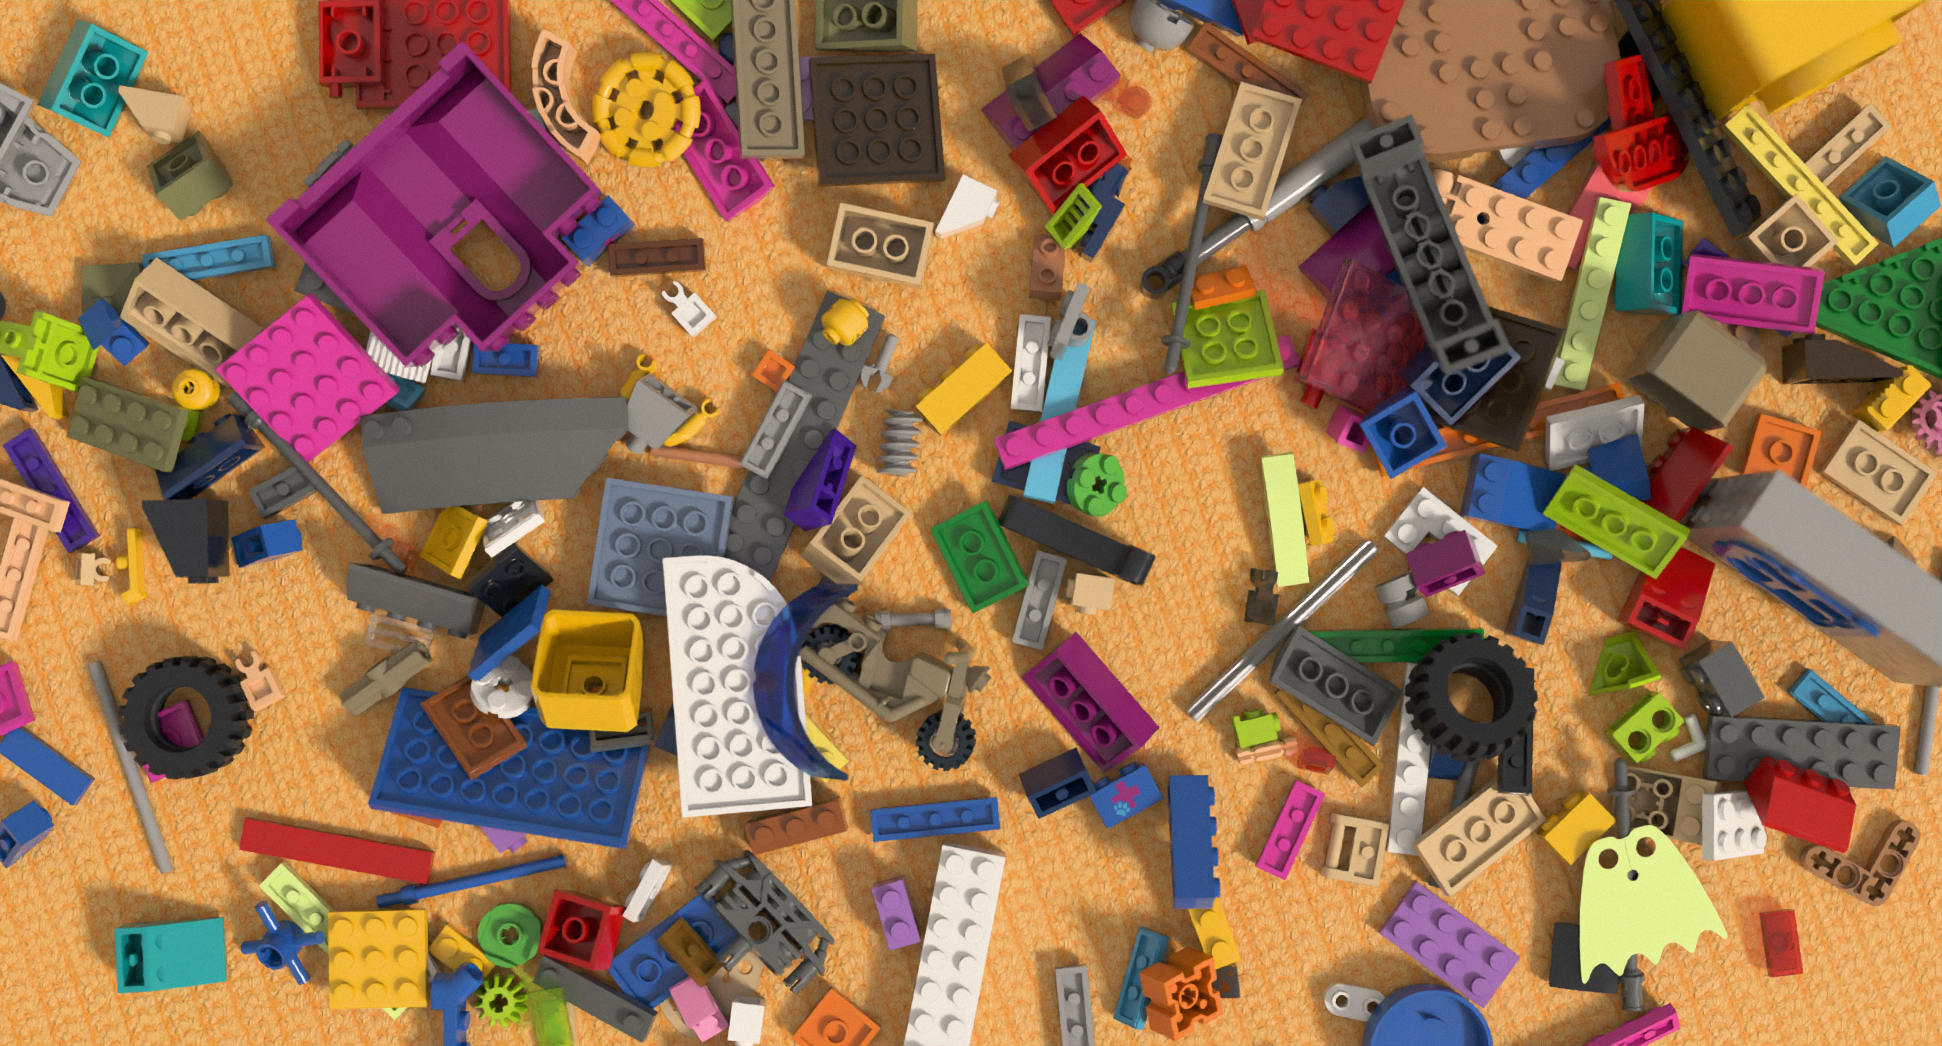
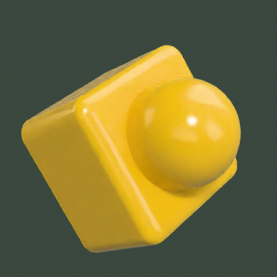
M1667 0L1662 5L1661 15L1665 24H1670L1677 38L1675 44L1679 52L1685 54L1691 66V69L1688 71L1693 81H1698L1705 95L1703 101L1707 109H1711L1719 121L1758 100L1765 115L1768 117L1873 61L1903 42L1894 23L1928 0Z

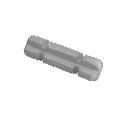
M343 140L336 147L338 150L336 152L332 151L315 168L317 172L315 174L311 173L304 180L305 185L310 188L355 146L350 141Z

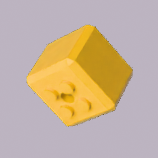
M550 610L544 615L540 628L531 691L540 720L547 728L629 732L637 726L646 662V649L640 621L633 614ZM592 682H599L603 685L602 689L596 693H589L585 690Z

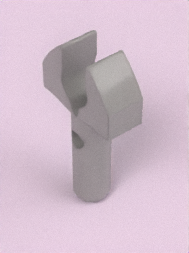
M888 334L876 363L871 366H863L860 374L865 389L869 384L870 377L880 371L881 382L877 387L876 393H880L891 386L894 377L888 374L887 367L899 341L897 336Z

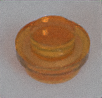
M1130 87L1121 95L1120 108L1130 118H1141L1151 108V96L1142 87Z

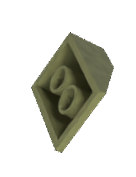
M816 0L815 50L855 52L917 51L918 0Z

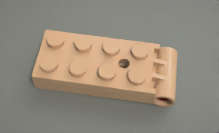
M1433 169L1432 175L1465 251L1554 283L1562 281L1583 220L1460 175L1456 176L1447 171ZM1478 214L1484 217L1483 225L1477 221Z

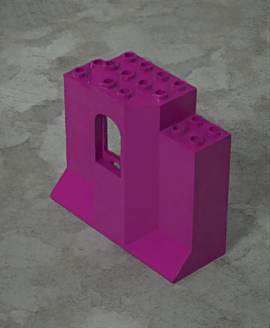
M463 41L438 62L442 67L297 200L293 198L287 199L265 219L405 367H424L436 356L433 350L438 345L444 344L446 346L460 334L457 331L458 327L482 352L495 351L496 353L510 341L508 337L516 330H526L535 322L536 317L534 314L540 308L549 309L560 298L556 293L564 286L569 287L581 276L579 270L582 265L556 237L560 234L564 237L567 236L578 226L575 220L585 212L587 215H590L602 203L599 198L603 193ZM466 220L468 224L454 236L452 232ZM482 220L515 253L521 263V271L518 278L509 287L500 291H491L486 288L450 250Z

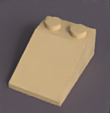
M861 475L838 505L832 524L823 526L800 557L848 593L852 594L912 512Z

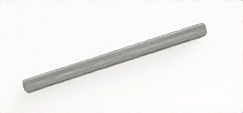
M1368 539L1362 541L1185 709L1187 714L1196 722L1203 718L1288 638L1296 626H1300L1374 557L1378 552L1377 547Z

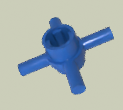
M266 900L257 903L255 909L268 931L261 940L243 942L241 944V952L243 954L256 953L259 961L270 969L278 970L287 964L298 985L306 983L310 977L297 954L301 951L302 946L322 944L325 939L324 933L322 931L304 933L300 926L289 920L278 922Z

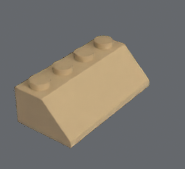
M157 257L135 278L119 317L197 369L209 372L220 384L229 390L231 386L215 369L264 330L255 321L250 320Z

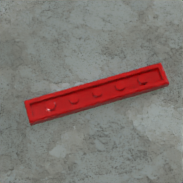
M250 817L245 818L239 850L423 884L429 883L435 851Z

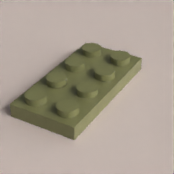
M82 376L67 437L164 472H173L189 410L93 377Z

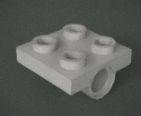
M1078 282L1075 291L1068 290L1059 316L1064 319L1063 321L1056 319L1047 344L1053 347L1050 357L1062 361L1067 346L1081 347L1088 341L1093 325L1090 318L1081 313L1090 286ZM1075 324L1083 326L1085 329L1083 335L1078 336L1072 333Z

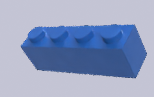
M1170 775L1167 794L1173 909H1212L1215 897H1220V878H1214L1213 866H1218V847H1212V836H1216L1217 823L1216 817L1210 816V806L1215 804L1214 786L1208 785V775Z

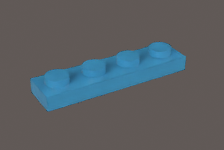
M268 235L141 255L143 269L157 257L191 281L275 268L271 237Z

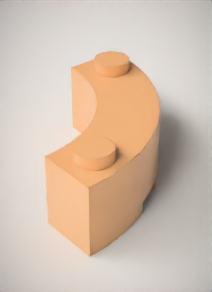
M542 29L534 49L531 66L533 69L532 90L535 103L550 132L572 155L588 165L600 143L601 135L596 129L581 119L572 101L570 74L577 51L571 43Z

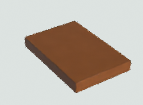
M467 675L421 702L420 705L469 779L473 780L523 750L527 745L509 718H498V714H493L489 711L488 714H485L474 705L470 696L472 678Z

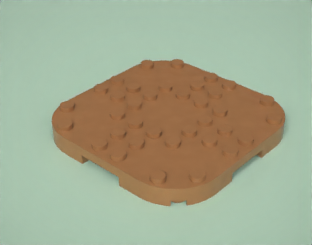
M1405 0L1372 83L1369 84L1361 81L1366 111L1373 129L1412 114L1424 142L1427 162L1471 158L1474 153L1533 146V149L1573 144L1589 137L1609 118L1607 113V105L1609 103L1608 91L1603 81L1604 63L1621 58L1610 1Z

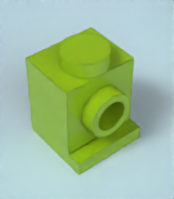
M1255 709L1244 712L1245 718L1240 719L1237 714L1229 715L1236 744L1239 748L1278 739L1276 731H1280L1281 726L1276 712L1263 713L1262 709Z

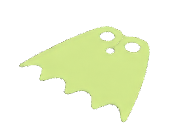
M1645 825L1633 829L1625 838L1606 837L1595 841L1590 846L1584 865L1580 902L1581 979L1584 984L1587 983L1594 967L1600 963L1608 965L1617 975L1621 976L1624 973L1628 959L1636 953L1643 954L1653 964H1658L1662 950L1668 943H1678L1688 952L1694 953L1699 934L1704 930H1711L1722 938L1727 939V932L1700 881L1671 840L1660 829L1652 825ZM1643 837L1652 838L1656 844L1655 852L1649 857H1642L1636 851L1637 842ZM1605 849H1612L1618 855V862L1611 869H1605L1599 864V854ZM1631 869L1638 872V878L1635 881H1631L1628 878V872Z

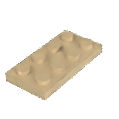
M1240 82L1203 203L1264 221L1302 99Z
M1496 776L1412 843L1419 857L1446 896L1451 897L1546 821L1531 795L1497 793L1498 776Z

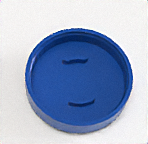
M1420 983L1406 986L1393 992L1375 1008L1365 1026L1361 1046H1493V1040L1484 1016L1466 998L1451 988L1442 985Z

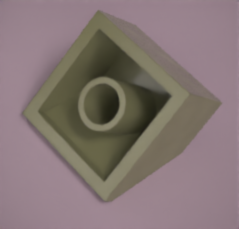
M197 131L185 139L183 143L178 144L147 165L156 195L180 221L188 216L196 215L205 204L214 198L224 196L229 188L233 186L227 169L200 131Z

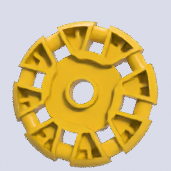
M655 52L632 53L631 58L626 60L620 58L605 70L599 79L601 84L598 92L593 93L591 107L593 124L598 126L601 135L600 141L604 147L617 159L624 158L628 160L629 165L641 168L661 166V162L666 160L671 162L684 153L693 141L691 136L694 129L699 127L701 115L699 96L695 95L692 87L694 82L687 71L676 61H668L664 59L662 54ZM637 70L640 78L632 79L630 72ZM659 71L664 73L665 78L663 82L656 79ZM613 88L620 90L616 101L609 98ZM681 91L684 100L676 104L673 94ZM646 101L651 102L654 107V113L649 119H645L641 115V106ZM614 118L615 123L620 127L612 130L609 120ZM678 119L683 122L680 132L674 130ZM631 138L638 141L634 149L628 147ZM662 138L663 148L657 150L654 141Z

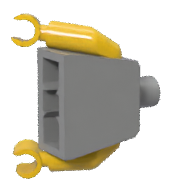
M640 354L637 357L636 364L638 369L631 372L620 390V397L627 398L628 431L632 433L626 443V447L636 454H642L647 445L657 450L663 445L673 447L690 440L706 424V419H714L720 412L719 407L715 413L708 414L704 407L712 399H706L701 405V412L699 414L695 413L698 407L652 375L657 369L655 359L649 367H642V363L646 359L645 354Z

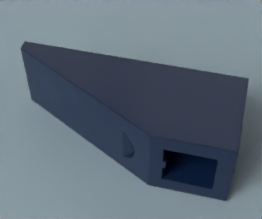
M1535 544L1532 545L1504 635L1532 644L1544 645L1554 613L1563 553Z

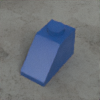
M295 519L260 525L231 537L239 568L286 557L303 550L301 545L302 534L297 528Z
M32 801L0 822V862L6 869L41 842L54 826L49 812L45 808L39 807L35 801Z

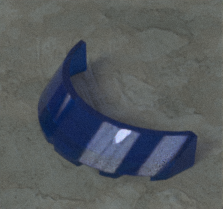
M821 583L797 596L774 618L759 645L755 659L754 672L756 678L753 683V693L756 710L762 726L777 750L795 767L812 777L848 781V773L839 770L822 756L812 744L802 726L794 694L796 663L802 644L818 618L838 600L857 591V584Z

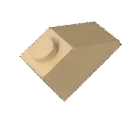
M119 86L118 92L153 141L160 144H170V142L183 143L192 110L183 96Z

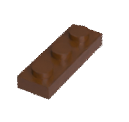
M703 238L608 244L611 277L706 271L705 241Z

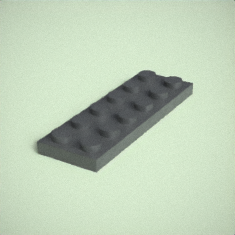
M1708 714L1703 777L1712 780L1745 781L1764 756L1776 760H1786L1793 766L1804 770H1814L1819 775L1830 779H1840L1849 787L1895 789L1901 727L1895 724H1867L1751 716L1727 717Z

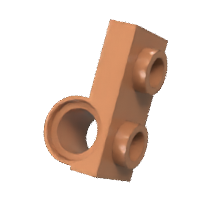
M1034 236L1029 298L1061 301L1065 250H1063L1053 236Z

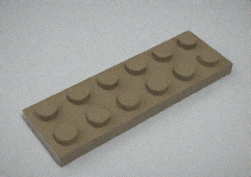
M730 0L740 159H803L805 147L796 0Z

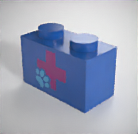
M608 195L590 215H586L578 222V226L567 236H563L562 239L587 266H590L608 250V244H615L635 224Z
M1133 761L1120 768L1121 774L1110 780L1108 776H1105L1093 783L1096 793L1090 795V798L1107 829L1164 799L1144 763L1138 765L1136 761Z

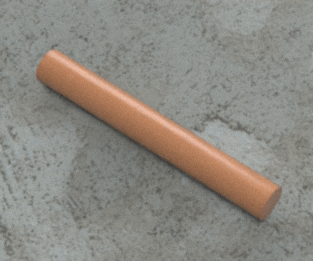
M665 445L657 450L651 447V456L745 469V467L739 465L743 457L740 455L675 446L668 447Z

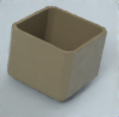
M1696 310L1662 321L1622 377L1627 383L1686 426L1695 427L1705 432L1727 426L1765 374L1767 368L1765 359L1749 348V345L1744 340L1731 335L1723 329L1718 321Z

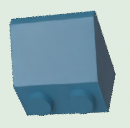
M1887 156L1839 197L1841 203L1870 235L1893 248L1941 207L1933 180Z

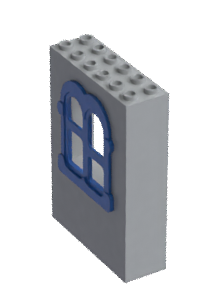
M1780 470L1714 478L1707 483L1694 505L1688 509L1680 520L1683 526L1691 530L1687 539L1893 682L1942 687V582Z

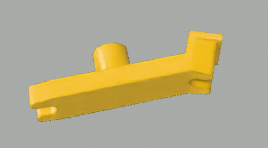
M127 528L128 555L117 556L118 569H129L130 590L121 594L126 606L136 605L135 602L148 597L144 582L141 528Z

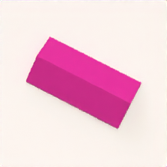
M705 79L693 88L695 95L699 96L700 123L699 127L694 129L691 136L693 139L692 143L683 154L724 220L730 221L759 203L775 185L758 159H740L738 127L725 111L726 107L709 80ZM683 97L676 102V104L683 101ZM679 119L674 128L678 132H680L683 124Z

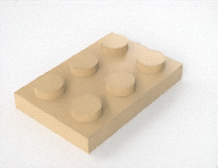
M1859 419L1852 422L1819 471V473L1897 526L1905 523L1938 474Z

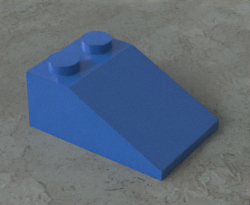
M1481 453L1472 455L1460 516L1471 520L1554 536L1556 522L1544 516L1543 511L1565 480L1566 474Z

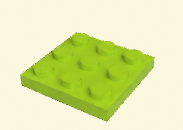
M1265 290L1256 291L1254 297L1194 310L1190 300L1183 337L1189 340L1190 345L1187 349L1180 350L1188 388L1283 375L1284 367ZM1177 302L1171 303L1173 319Z

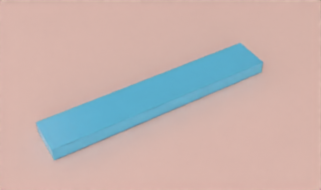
M1090 319L1093 327L1086 344L1081 347L1067 346L1062 361L1054 358L1040 422L1076 410L1096 320ZM1075 324L1072 333L1078 336L1083 335L1085 329L1080 324ZM1067 449L1031 461L1023 497L1052 504L1055 503Z

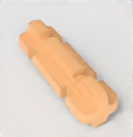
M1291 736L1282 738V741L1273 740L1253 745L1250 748L1249 746L1244 748L1238 747L1236 749V757L1238 763L1244 765L1252 763V760L1258 762L1282 757L1284 753L1285 755L1297 754L1299 746L1296 737Z

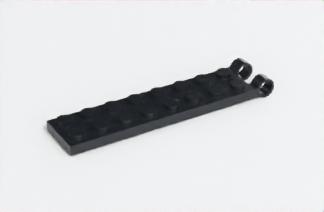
M1614 0L1731 236L1735 237L1744 233L1761 216L1759 200L1754 194L1751 195L1746 185V174L1740 166L1736 165L1732 157L1733 149L1730 142L1722 137L1718 129L1719 121L1716 119L1713 111L1707 109L1703 101L1705 95L1698 81L1694 82L1688 71L1691 69V66L1685 54L1679 52L1675 44L1677 38L1670 24H1665L1662 18V5L1660 1Z

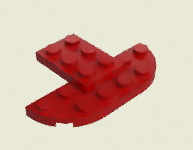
M1636 54L1604 63L1603 81L1608 91L1609 103L1607 105V113L1611 119L1612 131L1593 136V158L1595 161H1599L1608 181L1622 192L1643 191L1678 178L1689 163V160H1684L1689 150L1670 112L1654 117L1649 70L1642 55Z

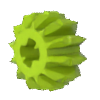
M501 972L496 973L494 981L487 977L483 981L484 988H478L475 991V994L481 999L474 1003V1007L484 1009L478 1017L481 1020L487 1016L491 1017L489 1020L490 1027H494L499 1020L501 1027L507 1028L510 1020L518 1023L521 1020L519 1013H525L528 1010V1006L522 1001L530 997L529 993H520L519 990L523 988L525 983L520 981L514 985V974H509L504 981ZM500 994L503 995L502 999L506 997L508 1001L503 1007L501 1006L502 1002L498 1004L496 1001Z

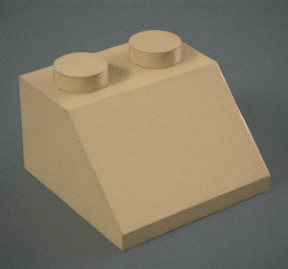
M1794 194L1760 219L1736 240L1754 261L1811 267L1839 242L1797 194Z

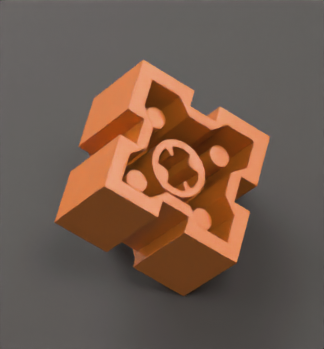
M1187 946L1169 956L1167 965L1157 962L1139 972L1143 995L1151 998L1149 1005L1146 1006L1150 1030L1176 1041L1194 1031V1022L1197 1021L1205 1025L1223 1015L1220 993L1218 990L1213 989L1211 985L1212 982L1217 980L1213 956Z

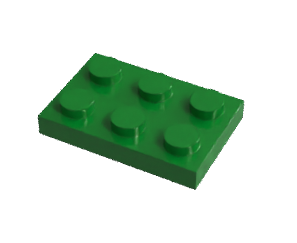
M988 500L930 528L972 614L1030 585Z

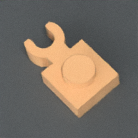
M252 651L250 653L254 661L250 667H246L241 659L235 660V664L240 672L247 675V678L241 681L240 685L252 710L257 712L284 698L285 695L273 670L269 667L262 670L264 664L262 656Z

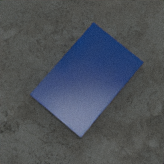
M540 585L480 635L468 672L470 678L476 682L481 680L540 632L550 597L549 589L544 585Z

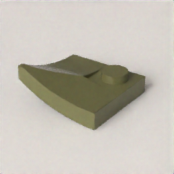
M135 262L82 266V314L102 297L121 315L135 278L144 270L143 264Z

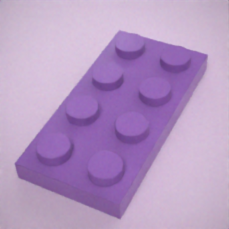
M1415 880L1378 930L1382 936L1483 1009L1520 958L1516 953Z

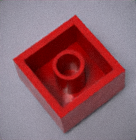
M554 890L537 953L593 971L610 970L624 920L623 914L627 907L573 890Z

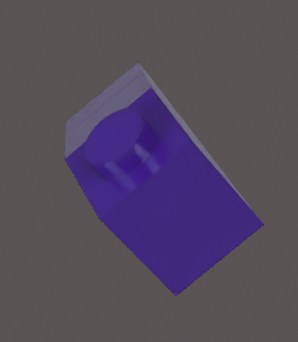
M836 428L829 432L793 486L783 514L804 531L832 524L853 459L856 445Z

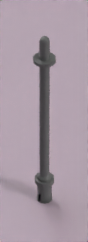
M1216 133L1206 135L1203 158L1198 162L1197 168L1202 174L1171 334L1165 335L1161 339V343L1168 347L1164 370L1168 374H1173L1176 371L1180 350L1187 349L1190 345L1189 340L1185 339L1183 334L1209 205L1203 203V198L1223 139V135Z
M234 391L228 397L227 403L244 418V424L249 429H258L373 549L369 555L372 560L382 558L395 573L403 574L407 569L406 565L391 550L394 540L392 538L382 540L295 448L279 437L246 401Z
M1618 758L1614 761L1615 786L1609 787L1607 794L1616 798L1618 839H1622L1631 832L1629 796L1636 794L1637 788L1628 786L1627 762L1623 758ZM1632 869L1628 872V878L1633 881ZM1636 953L1628 959L1624 973L1618 977L1619 981L1622 982V1007L1626 1011H1640L1644 1009L1642 982L1645 981V973L1641 972L1638 968Z

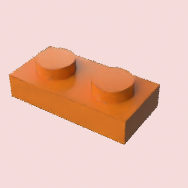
M1243 265L1196 276L1190 300L1194 310L1254 297L1256 288L1247 266Z

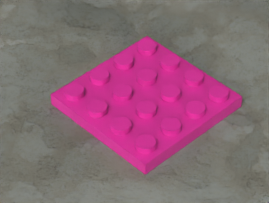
M312 292L307 294L215 369L279 437L292 445L307 462L311 461L360 423L361 416L370 415L400 390L396 383Z

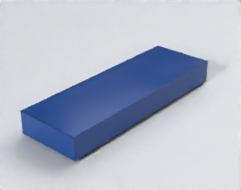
M23 726L8 732L0 743V754L72 806L78 804L95 780V778Z

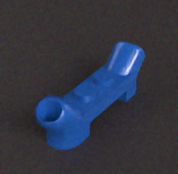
M465 962L453 973L437 972L433 977L431 1009L444 1010V1046H471L466 1038V1031L469 1029L471 1020L470 1012L466 1011V999L484 981L482 971L473 963Z

